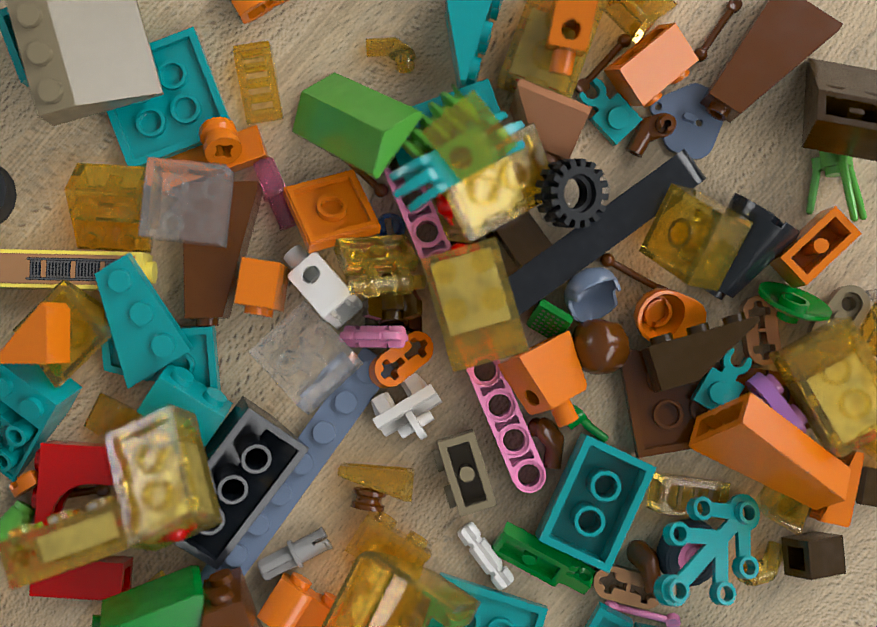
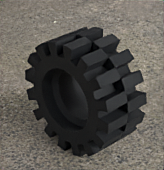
M562 159L548 164L550 169L542 170L540 175L545 179L537 180L535 187L541 188V194L534 195L535 200H542V204L537 206L539 213H546L543 217L546 222H553L552 225L556 227L586 228L591 226L590 222H597L600 219L597 213H604L606 206L602 205L601 201L608 200L609 194H603L602 188L608 187L607 180L599 179L604 173L601 169H595L597 164L592 161L586 162V159ZM570 179L576 181L579 189V198L573 208L567 206L564 198L565 186Z

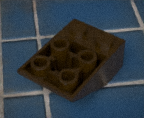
M808 58L806 63L802 148L877 161V70Z

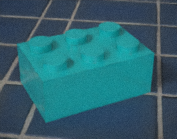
M581 432L535 531L537 539L609 573L657 467Z

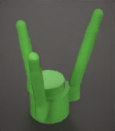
M819 151V157L811 159L812 177L806 213L811 215L814 212L821 171H825V177L841 176L850 219L855 222L858 220L859 215L861 220H865L867 214L853 167V157Z

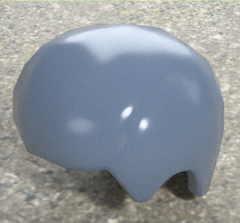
M603 267L586 268L569 280L564 291V301L573 319L583 323L588 319L602 318L615 309L618 305L616 289L619 292L621 287L612 271Z

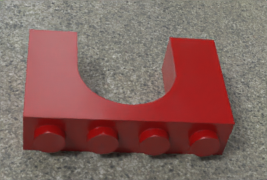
M59 440L42 442L40 444V449L36 451L34 467L38 471V483L33 489L31 497L32 508L36 509L35 523L32 524L28 536L29 545L33 547L32 561L29 562L25 575L26 583L30 584L29 596L102 601L131 589L133 557L98 555L80 551L45 563L37 538L64 528L63 509L70 493L79 486L93 484L129 487L126 467L141 460L142 446ZM57 516L58 522L49 525L47 519Z

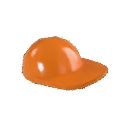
M655 288L643 294L636 303L633 318L640 334L650 341V338L671 332L674 339L687 336L686 328L706 323L707 313L704 306L692 297L671 289Z

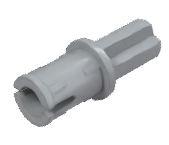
M323 527L295 542L287 541L288 546L259 560L257 565L262 577L269 581L296 566L302 568L304 567V562L327 550L333 549L328 539L314 545L316 542L328 537Z

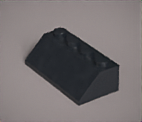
M242 396L216 430L203 451H200L196 456L210 517L197 522L198 527L190 532L183 541L172 543L218 570L308 452L309 447L272 415Z

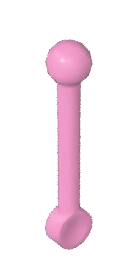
M606 600L604 603L619 612L663 622L667 627H680L681 625L680 616L676 613L662 615L619 604L611 600Z

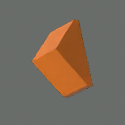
M41 302L1 349L0 364L70 363L69 306L66 303Z

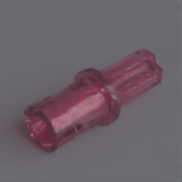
M271 156L259 159L254 163L253 167L265 193L263 200L269 202L279 225V230L290 229L296 226V223L283 196V187L287 186H285L278 167Z

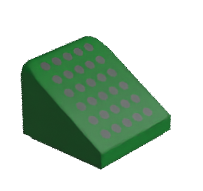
M543 299L538 301L526 321V325L549 338L565 332L574 319L572 315Z

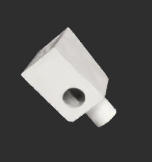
M299 244L285 254V262L293 269L287 276L321 317L337 330L363 308V302L317 252H312L309 255Z

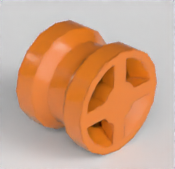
M213 117L201 125L199 138L203 144L204 155L209 162L216 165H225L235 161L240 156L242 146L237 137V130L233 121L225 117Z

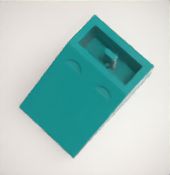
M445 0V20L457 89L477 82L482 61L478 54L486 55L494 24L490 22V19L497 21L503 0Z
M0 364V472L13 482L17 480L35 457L36 451L40 449V444L48 440L68 414L82 389V386L53 364Z

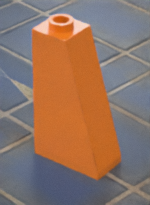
M749 392L697 416L689 442V447L694 451L814 510L846 501L851 468L753 393Z

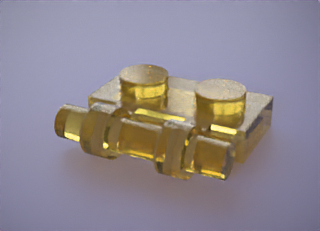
M406 234L336 238L333 250L344 276L359 275L361 278L349 281V292L351 295L364 294L366 298L378 297L383 292H396L398 295L411 294L413 290L425 288V276L423 274L411 275L410 271L416 270L419 259ZM391 273L392 276L379 277L378 274Z

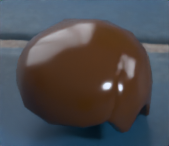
M600 318L588 319L576 326L573 331L572 339L584 372L593 375L610 374L625 365L630 354L629 338L622 326L617 322H609Z

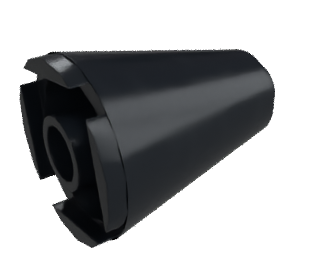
M734 193L701 276V279L707 282L703 289L720 300H723L726 295L734 298L795 241L801 232L789 223L781 222L773 213L753 201Z

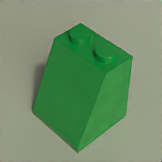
M190 565L102 600L101 614H93L92 627H201L204 592L199 565Z

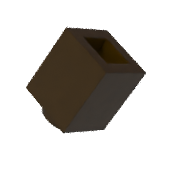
M527 208L519 214L513 209L496 221L500 227L495 230L494 235L518 269L552 246Z
M814 531L781 537L784 575L816 580L846 574L843 535Z

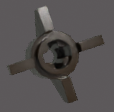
M390 271L383 273L382 277L374 281L373 286L363 301V317H366L365 325L403 326L410 332H422V300L413 287L411 280L404 277L400 272Z

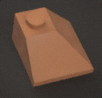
M520 78L509 111L514 122L522 120L525 125L524 128L519 130V133L529 156L535 158L540 166L550 169L548 164L551 162L570 159L592 107Z

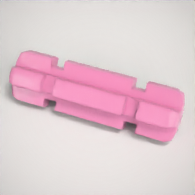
M348 325L344 327L343 332H340L339 335L343 346L347 348H403L405 342L409 339L403 326Z

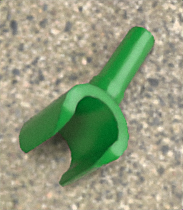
M573 404L579 419L568 424L569 429L573 430L581 424L585 430L599 441L605 443L609 436L595 426L587 418L583 410Z

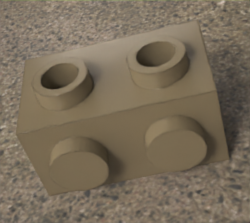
M473 429L438 439L439 449L432 450L438 471L446 470L450 485L444 486V491L449 507H457L459 515L462 517L497 506Z

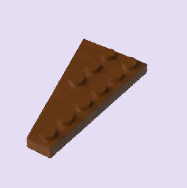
M629 349L630 354L625 365L620 370L636 457L642 458L691 449L689 442L696 418L710 411L690 399L701 379L654 393L642 351ZM718 362L713 367L719 370L721 365ZM750 367L747 372L738 375L736 381L745 385L740 394L742 396L750 392L745 382L756 373L760 372L764 376L768 374L773 375L784 389V392L781 393L783 398L789 405L794 404L805 415L807 423L804 424L805 428L821 427L795 382L802 378L803 375Z

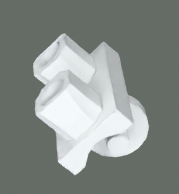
M414 373L401 383L408 396L403 401L395 404L388 392L381 393L371 400L376 415L372 420L385 437L397 430L403 439L416 432L420 440L428 437L423 426L435 420L429 410L441 404L442 401L431 384L427 385L417 373Z

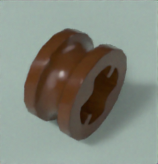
M367 487L353 488L356 500L351 502V507L365 511H384L385 506L382 505L381 500L386 497V491Z

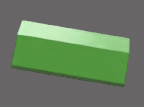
M334 72L301 91L292 132L378 179L423 114L409 105Z

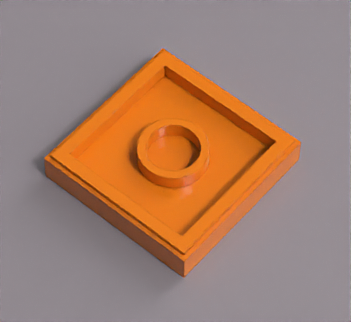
M354 169L283 187V196L309 253L380 234L381 225Z

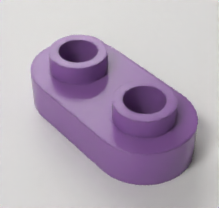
M758 372L745 382L751 393L802 432H807L804 426L807 423L805 415L797 406L787 403L781 395L784 389L773 375L768 374L764 376Z

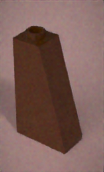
M766 0L700 101V104L706 107L707 113L713 118L720 121L726 120L731 123L837 33L843 23L807 0Z
M258 181L182 183L184 318L196 320V326H219V319L230 318L236 295L241 258L247 255L263 196V186Z

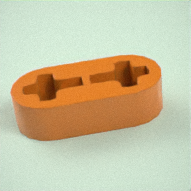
M413 331L408 333L409 339L405 342L403 348L388 347L370 363L369 377L371 381L381 388H390L402 383L432 357L434 346L431 338L424 332ZM419 342L421 347L418 349V353L420 355L416 354L406 358L404 354L412 348L411 343ZM397 361L399 365L391 371L393 379L391 377L383 378L381 372L384 370L382 363L387 365Z

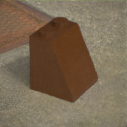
M241 567L233 570H218L204 580L201 627H263L261 620L257 617L258 612Z

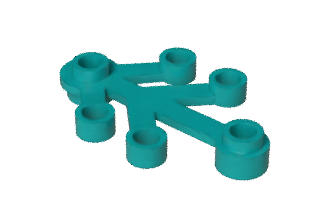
M747 494L734 495L726 503L711 502L707 497H693L686 505L687 514L691 519L707 520L710 517L724 519L725 521L717 530L690 528L683 522H671L665 525L663 538L668 545L683 546L687 543L703 545L677 574H663L656 579L653 588L654 596L664 606H681L689 597V586L712 561V585L709 589V597L716 605L729 606L736 599V589L733 584L728 582V542L735 535L736 558L732 562L734 575L739 579L755 578L759 572V565L757 560L751 556V530L759 522V506ZM698 503L702 505L701 515L697 510ZM675 528L679 531L678 540L674 538ZM744 562H746V564H747V572H746V573H745L744 570H743V564H744ZM674 585H676L677 588L676 596L673 593ZM722 587L725 590L724 599H722L720 596V591Z

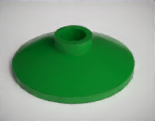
M762 282L758 286V294L766 303L777 310L776 316L784 322L797 324L799 319L826 321L832 315L831 308L824 301L799 288H792L790 285L778 282Z

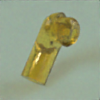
M399 38L366 39L367 57L389 56L396 62V70L399 73H410L414 70L415 52Z
M768 541L763 558L757 560L759 565L757 576L753 579H737L747 586H757L773 581L777 577L783 561L782 544ZM744 562L743 564V570L745 573L747 572L746 562Z

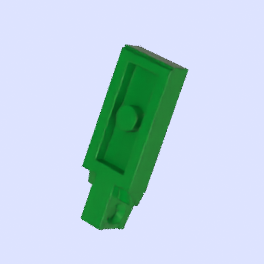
M508 521L491 545V548L498 557L553 587L560 583L585 595L592 586L596 570L583 561L539 541L536 536Z

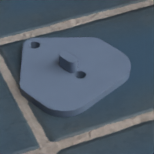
M692 83L663 95L657 102L649 106L652 116L668 113L676 119L677 125L674 132L662 138L665 147L670 152L678 154L685 149L693 160H699L706 157L712 151L723 121L710 116L706 111V107L700 104V101L709 89L708 87ZM656 104H659L661 106L660 110H657L655 108ZM697 120L701 121V126L696 125Z

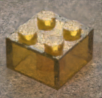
M671 183L639 252L687 285L718 291L753 222L701 191Z

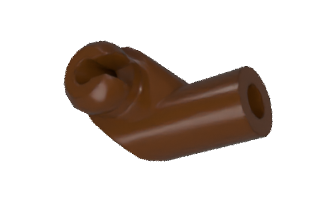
M660 113L644 118L639 123L626 147V151L642 158L651 141L667 137L674 132L677 125L675 117L668 113Z
M537 417L532 418L528 423V430L531 437H538L545 446L543 466L545 468L561 469L564 435L551 419L546 417L541 419Z
M633 540L627 546V558L641 573L645 593H654V583L661 576L658 555L647 542Z

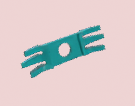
M505 111L484 120L478 126L432 152L412 160L389 175L392 182L421 167L424 171L393 192L395 199L432 183L434 187L407 206L410 213H412L452 186L489 165L526 148L523 140L506 145L498 151L495 148L496 145L524 128V123L522 120L514 122L487 135L485 131L508 117ZM463 148L468 151L471 156V164L467 169L459 170L452 166L449 155L453 149Z

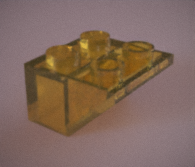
M77 163L64 189L77 248L151 253L153 249L156 207L152 167Z

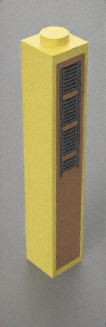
M0 249V289L99 291L95 273L127 253L132 254L151 284H155L157 281L158 268L157 263L153 261V256L144 252Z

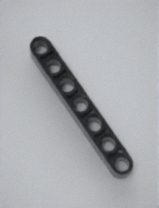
M683 149L606 205L604 213H597L600 217L597 222H590L591 226L586 228L573 229L551 247L503 280L501 286L504 296H506L511 319L497 323L500 329L707 179L687 151Z

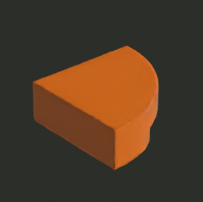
M35 469L30 470L19 476L16 481L10 483L9 489L14 498L24 495L37 486L38 471Z

